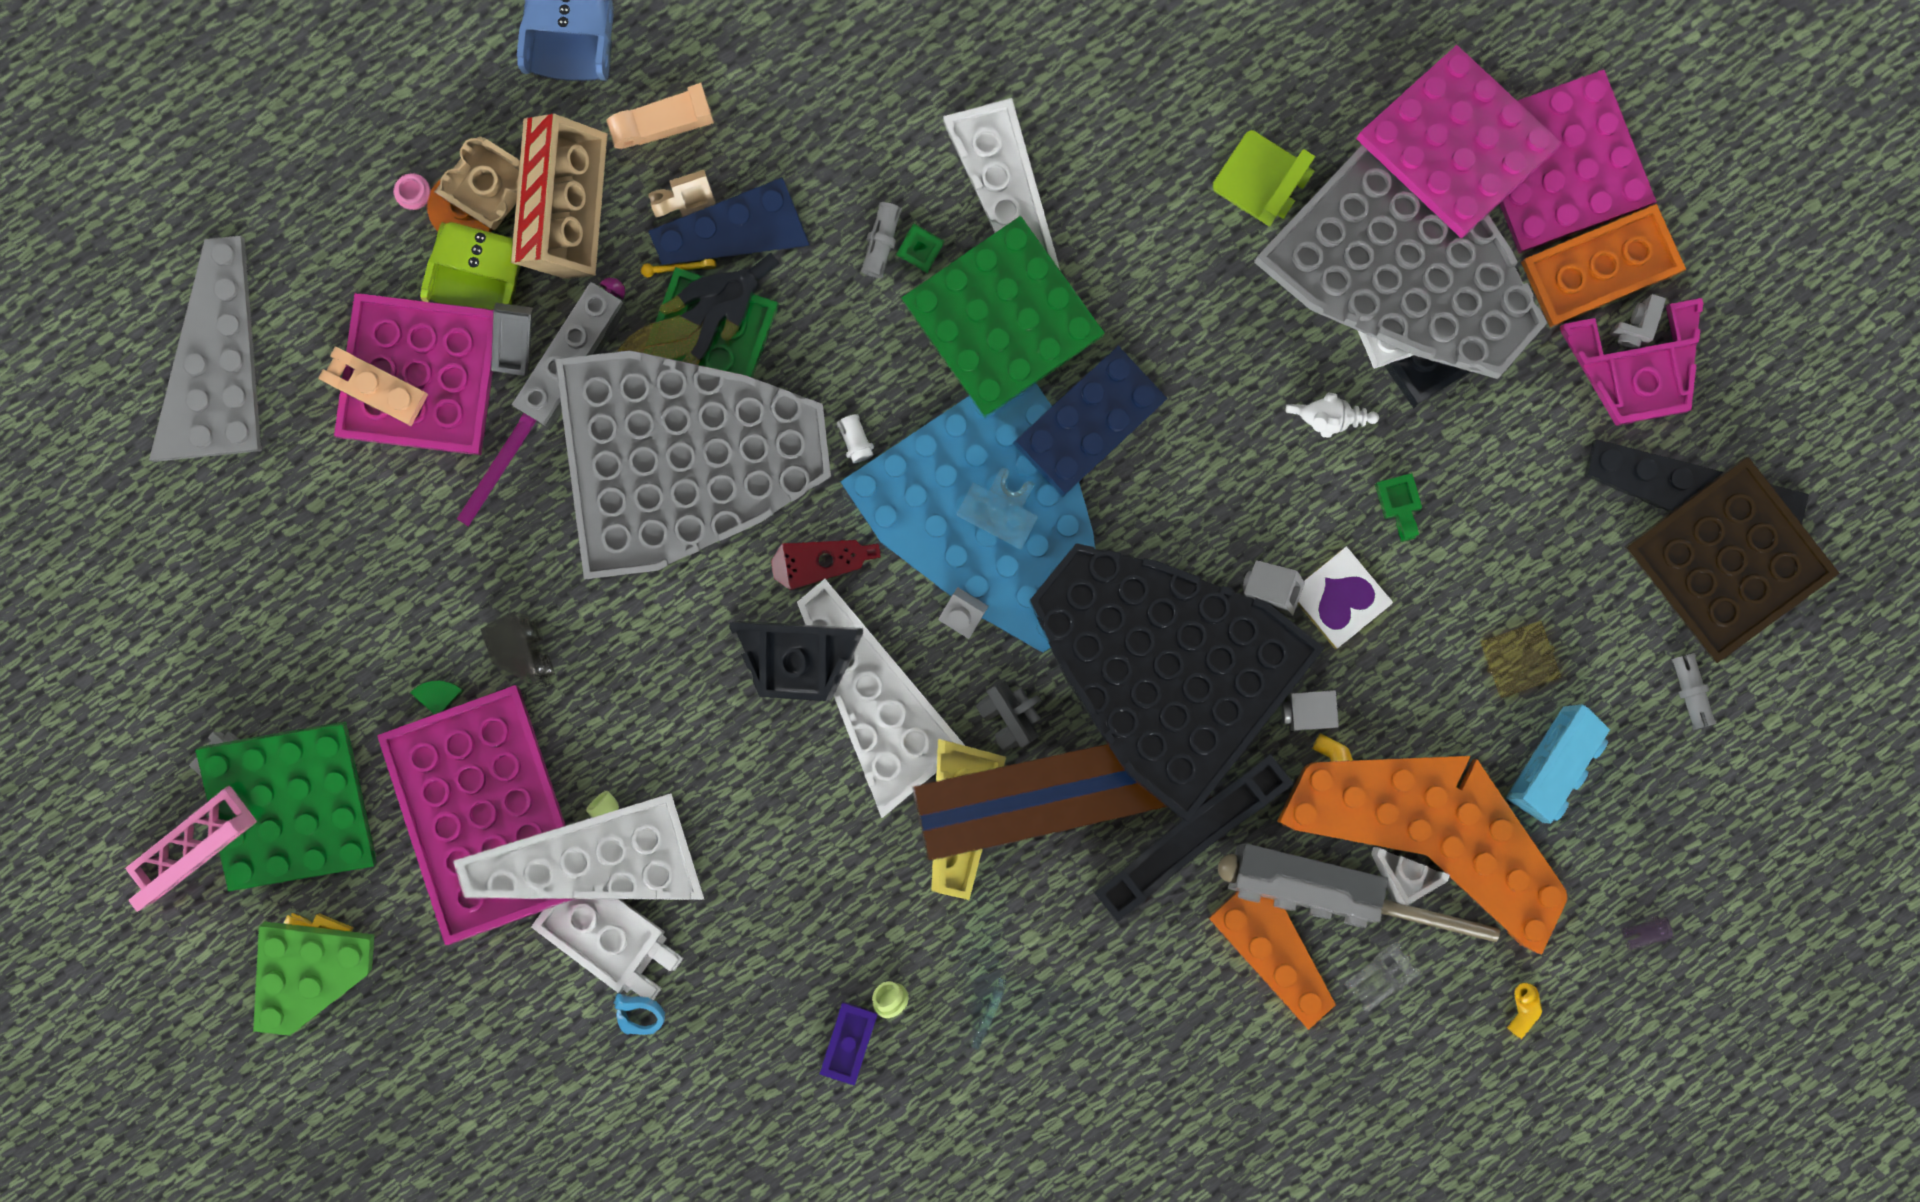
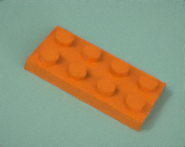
M1657 204L1521 261L1550 328L1686 270Z

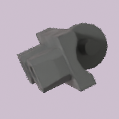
M1003 681L987 690L988 695L976 705L982 718L986 721L1000 714L1007 724V727L995 733V738L1003 751L1018 745L1022 748L1040 737L1032 725L1041 719L1033 707L1042 701L1039 695L1029 699L1022 687L1012 692L1007 682Z

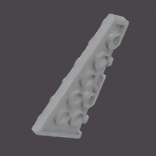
M242 236L204 240L149 461L152 462L261 451L245 239Z

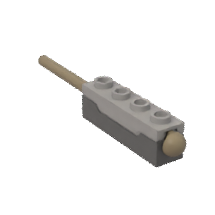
M1250 844L1237 845L1235 854L1225 855L1218 864L1220 877L1224 881L1229 882L1228 889L1239 891L1238 898L1260 902L1261 897L1273 899V906L1277 908L1295 911L1296 905L1310 908L1309 915L1331 919L1332 914L1345 917V924L1366 928L1367 922H1380L1381 914L1492 942H1497L1500 936V929L1497 927L1384 899L1388 878Z

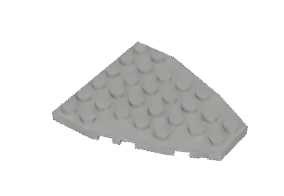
M1363 145L1267 245L1254 262L1307 308L1418 357L1498 379L1547 324L1541 309L1533 301V293L1529 284H1523L1515 266L1518 261L1512 249L1489 215L1461 239Z
M635 351L555 359L584 579L658 571L687 555L690 556L700 551V549L764 521L777 510L798 499L805 492L831 477L822 403L746 375Z

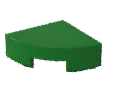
M429 681L417 686L410 693L430 712L437 714L447 710L465 690L450 682Z

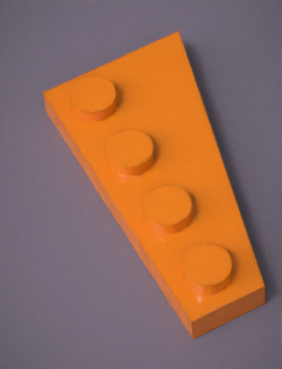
M1236 891L1208 919L1309 1030L1336 1005L1286 910L1274 907V900L1261 897L1260 902L1238 898L1239 891Z

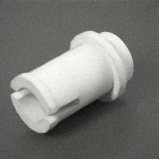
M858 414L847 416L837 422V426L840 428L848 449L846 456L851 458L853 463H859L873 456L872 449L874 448L873 443H868Z

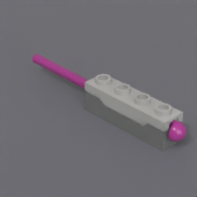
M611 277L602 280L599 284L604 290L592 282L587 286L512 403V406L523 414L458 515L457 520L469 527L534 424L537 422L551 430L562 413L555 359L593 355L601 352L628 310L620 300H623L625 297V287L620 280Z

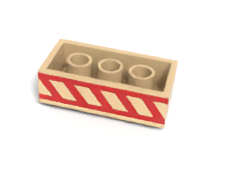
M557 114L524 119L511 263L565 279L595 276L607 133Z

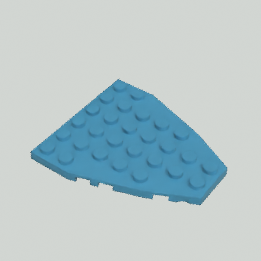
M1035 383L986 418L983 417L968 396L840 482L884 546L901 557L950 597L959 587L988 605L989 607L982 619L1043 653L1050 646L1029 601L1076 543L1092 546L1094 549L1095 543L1080 483L1078 482L1062 497L1013 444L1017 438L1052 407L1039 386Z

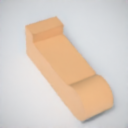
M702 84L687 87L688 91L610 116L607 119V124L614 147L624 149L638 144L642 145L714 124Z

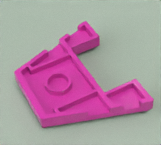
M1702 298L1672 303L1666 306L1673 342L1604 355L1596 318L1566 323L1560 326L1563 337L1616 426L1691 411L1696 364H1694L1696 344L1699 343L1700 329H1698L1699 317L1703 310Z

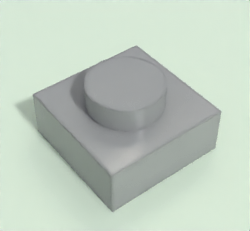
M957 587L938 620L969 639L989 606Z

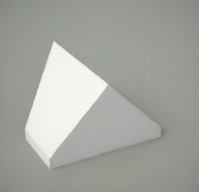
M1373 847L1371 855L1381 876L1388 878L1387 890L1392 901L1409 905L1448 882L1449 874L1433 870L1426 865L1402 856L1399 857L1387 852V850Z

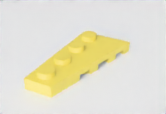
M938 739L936 781L1004 767L1006 757ZM982 849L933 860L931 891L970 900Z

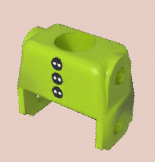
M442 222L425 271L420 294L422 301L429 303L432 300L440 304L489 310L494 309L495 303L512 305L521 268L520 265L511 263L513 238L454 222L447 224Z

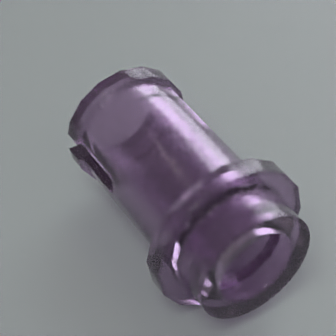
M1655 915L1651 921L1621 929L1624 939L1639 935L1638 938L1625 942L1629 951L1657 942H1661L1664 945L1667 944L1668 939L1673 938V931L1666 916L1660 918L1658 915Z

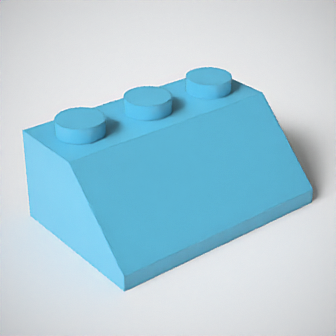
M1583 704L1563 706L1505 799L1542 823H1552L1553 820L1558 821L1568 808L1569 802L1566 799L1573 788L1575 790L1579 789L1586 780L1589 772L1585 769L1591 759H1597L1605 750L1608 744V740L1605 737L1610 729Z

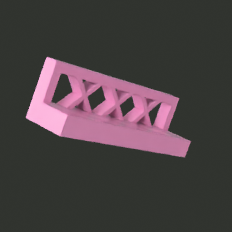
M231 786L223 789L125 868L141 889L128 900L137 912L160 899L257 822ZM224 800L236 815V817L229 821L218 819L219 804ZM195 823L208 825V837L205 840L193 839ZM170 843L183 845V857L181 859H169ZM146 862L159 865L158 877L153 881L149 879L141 868Z

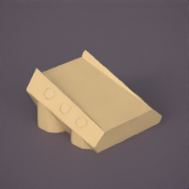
M479 136L478 138H471L465 141L460 149V161L453 169L447 170L440 179L439 187L434 192L495 231L516 205L520 160L488 139Z

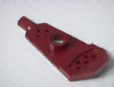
M856 540L783 543L772 558L771 566L774 580L791 591L823 581L824 579L861 569L864 560L881 558L879 543L861 546ZM830 554L833 557L832 565L822 567L819 564L820 556Z

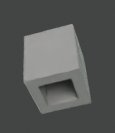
M1256 560L1253 570L1248 571L1245 576L1243 591L1245 596L1266 601L1280 613L1293 616L1305 582L1296 570Z
M1336 690L1289 694L1287 702L1281 703L1283 724H1289V731L1338 728Z

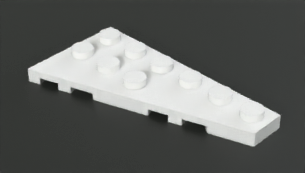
M824 579L797 601L806 625L863 628V635L834 697L881 818H883L913 793V786L922 785L937 772L938 739L964 745V743L827 580Z
M671 793L453 861L464 898L704 899Z

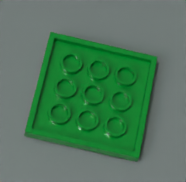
M1021 215L901 297L908 311L984 418L1095 343L1105 334Z
M346 721L205 745L195 750L207 802L223 789L231 786L257 820L254 825L219 851L228 892L373 867L377 863ZM225 800L219 804L218 819L229 821L236 817Z

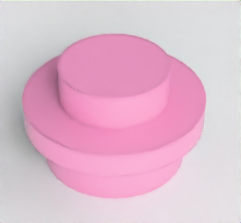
M410 173L398 179L394 186V197L403 208L417 210L427 204L431 188L425 178L418 174Z

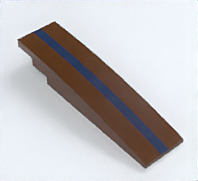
M1108 744L912 787L928 861L1167 807L1127 775Z

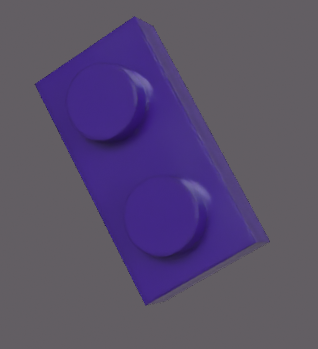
M844 1001L842 1002L820 1075L855 1086L878 1015L877 1012Z

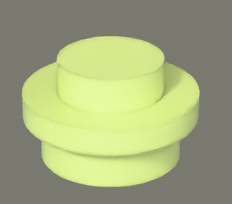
M892 981L880 984L872 996L874 1010L883 1018L897 1016L907 1006L909 1000L907 990L901 984Z

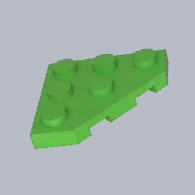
M264 921L259 926L253 1031L290 1036L371 972L373 965L374 934Z

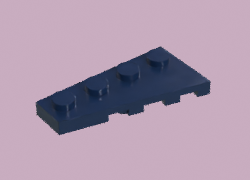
M783 177L648 231L662 265L810 246Z

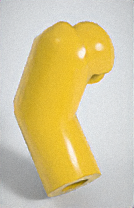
M1319 733L1312 747L1313 750L1329 757L1331 761L1353 760L1348 747Z
M1521 983L1515 989L1514 994L1518 1014L1507 1027L1508 1030L1521 1040L1542 1014L1539 992L1534 985L1528 983Z

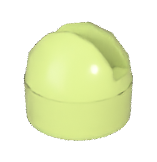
M604 791L588 805L586 812L593 818L619 810V804L609 791Z

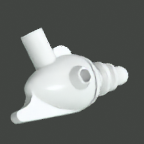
M1327 393L1323 399L1309 405L1286 404L1285 411L1300 415L1305 422L1311 425L1315 431L1320 432L1323 437H1331L1334 433L1343 432L1350 424L1357 428L1359 423L1361 426H1365L1366 421L1375 424L1379 420L1378 413L1372 411L1367 414L1366 408H1362L1360 411L1359 406H1354V409H1352L1347 401L1338 398L1335 393Z

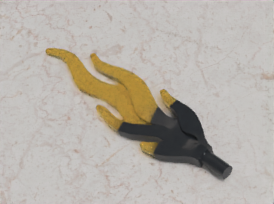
M770 252L749 270L745 267L739 271L713 274L693 281L671 301L661 305L659 309L663 314L679 311L691 302L700 299L696 307L680 316L640 328L623 342L617 352L635 351L672 360L686 355L685 359L681 362L698 365L710 350L719 327L726 318L725 327L721 333L722 339L727 341L737 332L746 317L752 296L760 286L758 281L780 263Z

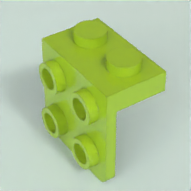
M1249 130L1245 133L1214 180L1212 188L1217 194L1271 227L1276 217L1279 216L1284 219L1295 203V200L1290 196L1296 187L1304 189L1314 174L1315 170L1310 168V165L1316 156L1303 149L1296 158L1256 131Z

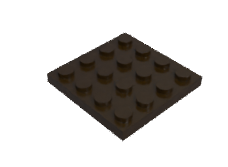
M1749 457L1741 459L1624 546L1716 663H1719L1840 574Z

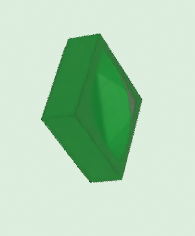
M913 223L895 255L928 273L945 241Z

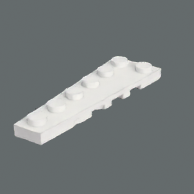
M1012 98L943 116L944 125L994 232L996 233L1021 215L1059 268Z

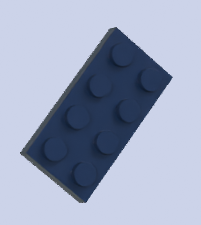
M1117 346L1017 438L1013 444L1063 497L1168 398L1129 356Z

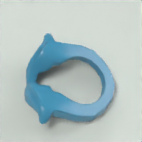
M621 993L616 994L613 1003L615 1005L614 1008L617 1009V1022L623 1033L627 1035L654 1034L662 1027L665 1021V1012L656 1001L648 997H629ZM637 1008L647 1009L655 1014L657 1021L649 1026H641L630 1021L626 1011Z

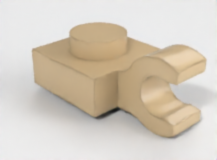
M704 170L670 180L672 190L659 189L648 194L655 217L664 216L677 209H680L681 215L684 217L716 204Z

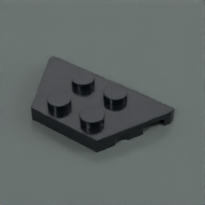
M748 621L730 622L732 634L737 633L745 651L741 655L746 667L752 672L753 683L759 697L811 701L832 700L863 635V628Z

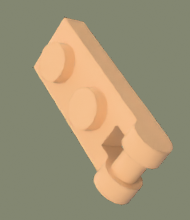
M334 347L330 355L333 359L328 369L322 370L318 379L412 426L428 394L350 353ZM346 365L355 369L349 381L340 378Z

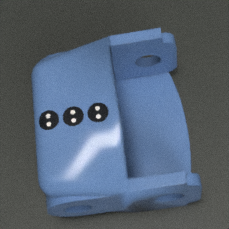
M525 0L524 15L519 29L517 63L523 74H530L532 72L560 80L587 81L600 79L601 81H607L611 60L612 0Z

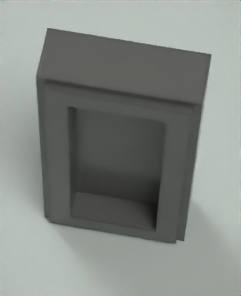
M495 303L493 309L492 371L528 376L533 308Z

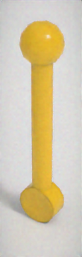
M705 259L700 262L660 266L646 263L641 267V274L644 277H651L654 273L672 272L675 270V267L683 270L716 268V260Z

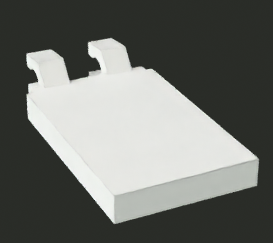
M574 899L542 911L531 926V928L617 993H621L623 990L628 993L631 989L641 997H648L654 1000L662 988L642 975L645 968L654 959L663 967L672 971L676 970L684 959L664 944L667 939L663 935L665 931L622 899Z

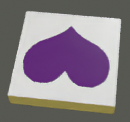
M1347 546L1304 580L1305 584L1298 601L1300 608L1334 649H1338L1393 604L1392 600Z

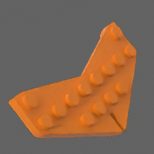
M1471 756L1312 762L1302 769L1277 822L1296 831L1427 856L1444 873L1449 874V877L1503 926L1515 941L1521 946L1542 955L1565 907L1567 892L1478 759L1472 760L1459 789L1456 786Z

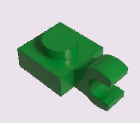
M1413 474L1377 482L1375 488L1384 519L1396 518V526L1401 542L1415 539V536H1419V531L1412 512L1421 510L1422 504Z

